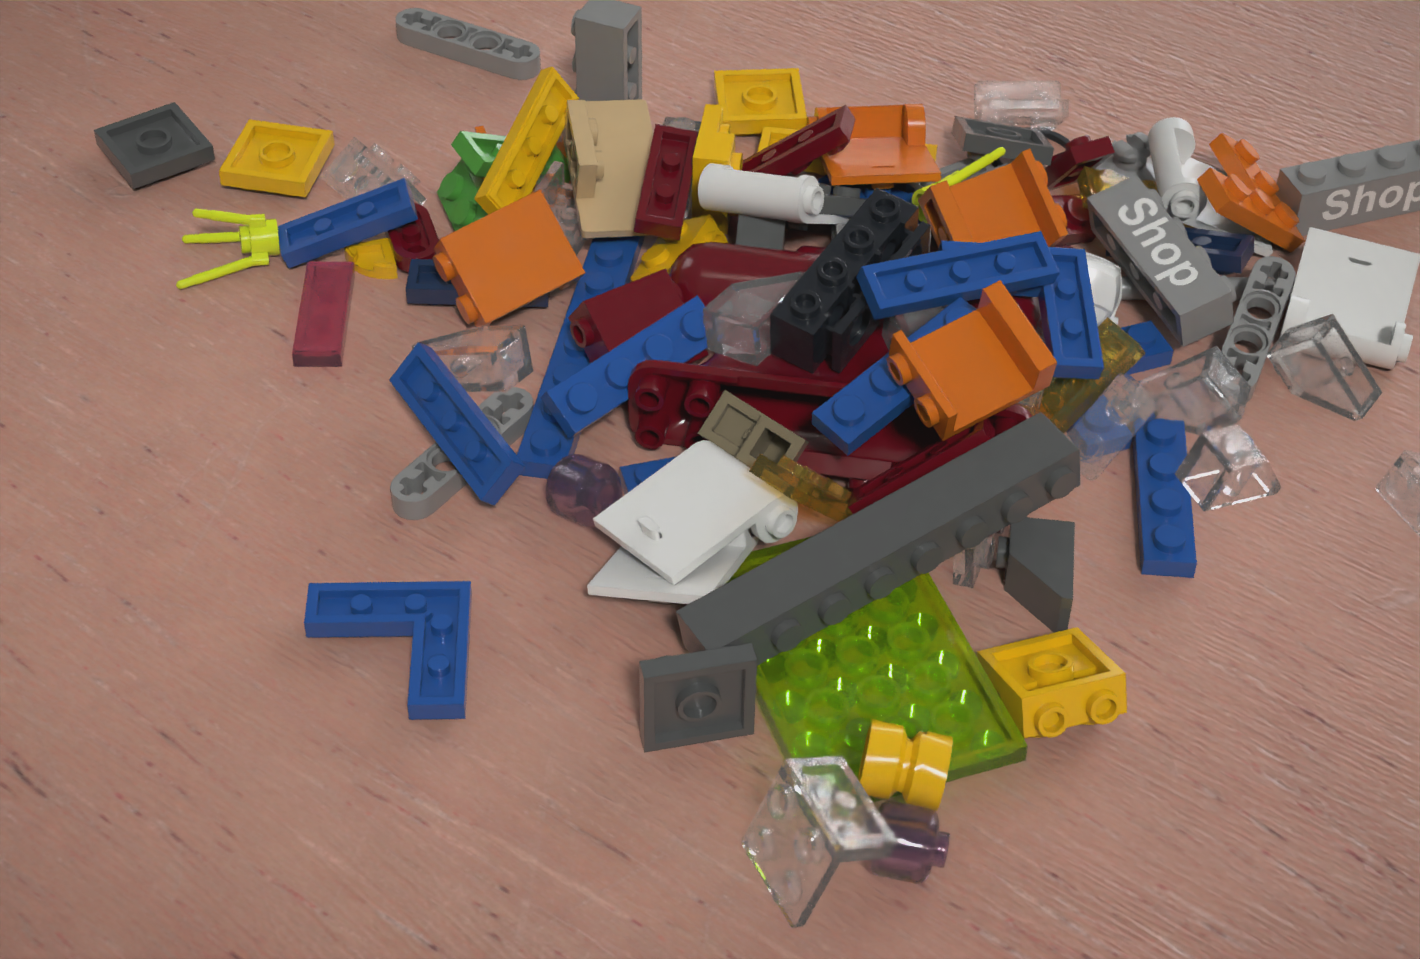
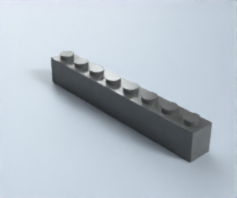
M1039 412L677 610L676 614L685 648L689 653L723 646L730 647L752 643L757 658V666L781 652L795 648L802 640L829 625L840 623L852 612L876 599L888 596L895 588L920 574L931 572L945 560L967 548L979 545L985 538L1004 527L1022 521L1029 513L1047 503L1068 495L1074 488L1081 485L1079 448L1042 412Z

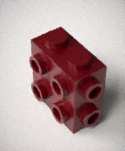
M665 268L583 301L568 317L571 322V334L576 344L580 348H584L592 363L684 304L683 293L678 284L671 280ZM705 350L688 361L687 364L698 365L709 356L708 351Z

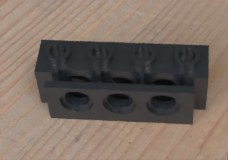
M876 188L770 313V353L812 374L828 354L832 356L831 369L841 373L884 320V318L874 320L856 278L861 267L929 253L931 225L923 221L918 225L919 207Z

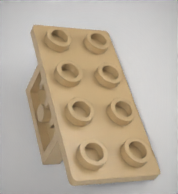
M643 99L567 100L565 127L562 131L581 236L583 238L648 236L634 232L636 214L653 139V129L647 102Z

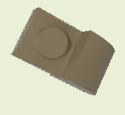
M726 390L698 432L699 435L713 442L779 486L783 485L809 443Z

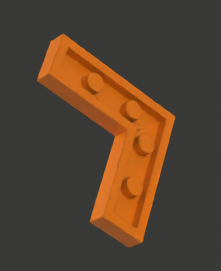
M1224 133L1219 134L1209 143V146L1228 177L1210 167L1197 179L1216 213L1292 253L1305 242L1296 227L1300 222L1299 218L1286 203L1281 202L1277 197L1276 193L1279 191V186L1267 172L1259 168L1256 161L1260 157L1254 147L1245 139H1241L1238 142Z

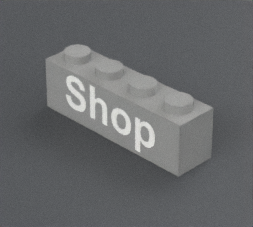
M1420 140L1281 168L1277 180L1279 191L1276 195L1299 218L1300 222L1296 227L1302 236L1308 234L1309 227L1328 231L1420 211Z
M1135 175L1087 198L1091 230L1182 347L1234 323L1233 302L1236 301V292L1227 276H1219L1212 268L1210 258L1205 249L1200 245L1194 246L1189 240L1181 220L1176 216L1171 218L1155 189L1148 190L1139 177Z

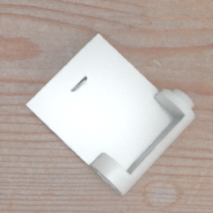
M1175 117L1165 118L1154 124L1148 133L1149 149L1158 194L1171 218L1176 216L1182 223L1196 229L1254 235V252L1264 257H1269L1273 253L1271 241L1216 213L1198 183L1197 179L1210 167L1227 177L1228 175L1224 171L1190 158L1195 150V138L1191 125L1187 121Z
M710 163L703 169L699 179L698 198L700 205L705 210L788 221L787 228L808 231V224H846L852 217L819 214L824 204V192L819 187L817 179L810 175H800L797 178L734 170L730 165Z
M1309 227L1279 341L1390 370L1394 369L1396 361L1405 363L1410 351L1413 335L1405 333L1406 323L1404 322L1420 262V254Z
M702 440L690 446L594 517L593 521L598 529L671 584L675 585L750 527L752 533L765 543H773L786 537L796 525L798 504L792 496L716 444L708 440Z
M751 527L675 585L671 584L621 546L587 585L588 595L647 600L659 603L690 604L727 584L757 545L759 538L752 533Z

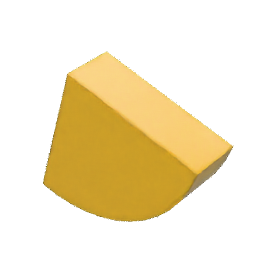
M388 238L364 241L344 247L345 259L348 265L356 272L376 279L398 278L397 266Z

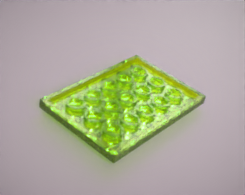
M811 537L751 551L727 583ZM929 573L920 574L895 588L888 596L870 602L849 614L840 623L827 626L802 640L795 648L781 652L757 666L756 699L814 819L883 800L856 794L858 772L871 719L904 726L907 738L912 739L919 731H929L953 737L946 782L1026 761L1027 743ZM896 791L890 798L902 795V793Z

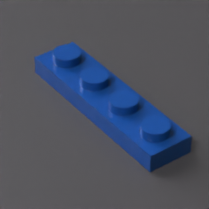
M1039 231L865 265L861 267L856 278L874 320L950 305L960 296L966 301L981 298L983 288L999 280L1002 281L1009 292L1053 284L1060 271L1042 232Z
M697 295L549 389L540 398L570 439L629 400L628 382L632 369L638 363L645 360L687 363L718 343L726 335Z
M960 296L910 335L908 340L911 343L977 309ZM889 353L812 412V425L847 456L914 404L915 398L905 384L902 386L898 385L888 369L887 358Z
M418 342L389 381L479 499L495 506L526 466L431 347Z
M1134 417L1132 444L1141 574L1194 578L1197 559L1185 423L1182 420Z

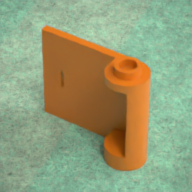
M922 103L848 107L856 118L849 144L837 154L828 155L826 153L819 157L832 186L871 184L873 189L894 188V183L941 181V171L925 145L926 119ZM816 107L814 116L807 117L806 126L841 107Z

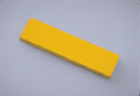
M553 66L540 71L474 198L488 215L532 193L565 127L567 100H579V97Z

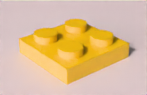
M799 68L714 71L716 105H723V124H730L731 133L735 134V136L762 134L764 126L800 130L806 126L807 114Z
M249 119L219 169L220 183L223 186L237 187L244 190H258L284 194L286 196L307 197L334 147L333 131Z

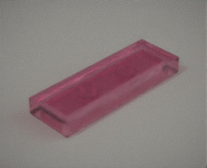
M307 262L292 350L294 367H342L355 280L354 262Z

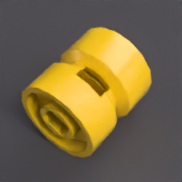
M871 719L861 757L856 794L888 800L897 791L902 793L905 803L910 804V806L937 811L947 780L953 737L929 731H919L912 739L907 738L904 726Z

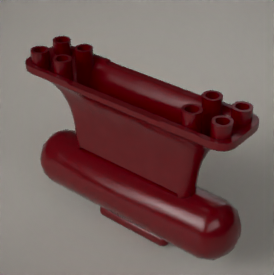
M721 242L692 244L676 258L668 270V274L671 280L680 287L684 296V304L698 295L726 335L722 338L725 340L716 353L701 365L663 360H645L638 363L632 369L628 382L630 427L635 433L637 443L644 448L657 449L664 444L686 447L688 449L699 441L707 440L699 435L698 432L726 390L809 442L804 451L847 456L812 425V412L889 353L892 334L902 330L908 338L949 305L884 318L841 373L831 369L832 356L827 354L825 360L812 374L770 353V313L825 248L801 246L796 251ZM1012 296L1043 340L1044 334L1038 297ZM980 298L967 302L975 309H978ZM913 404L847 457L892 462L893 466L941 438L933 426L928 428L923 424ZM1014 404L989 417L988 420L995 429L996 437L1032 417V414L1024 407Z

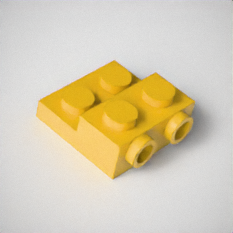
M705 104L693 154L692 218L711 214L720 231L728 234L731 216L739 217L740 214L703 209L698 198V184L703 169L710 163L730 165L734 170H742L743 153L735 152V134L731 133L730 124H723V105Z
M1078 627L977 651L978 671L999 692L1001 714L1023 738H1053L1061 735L1068 727L1080 724L1105 725L1113 722L1118 715L1127 713L1126 673Z

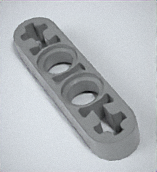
M421 8L405 9L395 17L397 39L407 46L516 80L534 78L541 71L540 49L531 42Z
M1269 256L1259 259L1254 264L1234 316V323L1230 326L1210 383L1212 395L1223 404L1231 406L1243 405L1250 401L1256 389L1295 280L1296 272L1293 266L1280 257ZM1268 277L1277 279L1272 292L1264 290ZM1262 307L1268 310L1272 317L1258 319L1253 317L1247 309ZM1242 340L1250 341L1259 348V351L1256 353H1245L1240 351L1234 343ZM1234 368L1243 370L1237 385L1229 383Z
M506 387L494 392L478 407L508 445L511 446L525 433L534 405L531 394L526 390L518 387ZM437 442L396 475L391 482L392 507L394 512L401 518L420 520L430 516L467 484L457 469L441 471L435 468L436 465L442 462H451Z

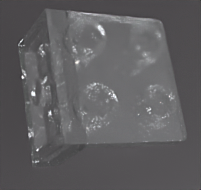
M843 756L785 759L742 838V846L747 856L754 864L774 901L792 928L803 927L806 924L840 862L886 859L890 857L898 843L897 838Z

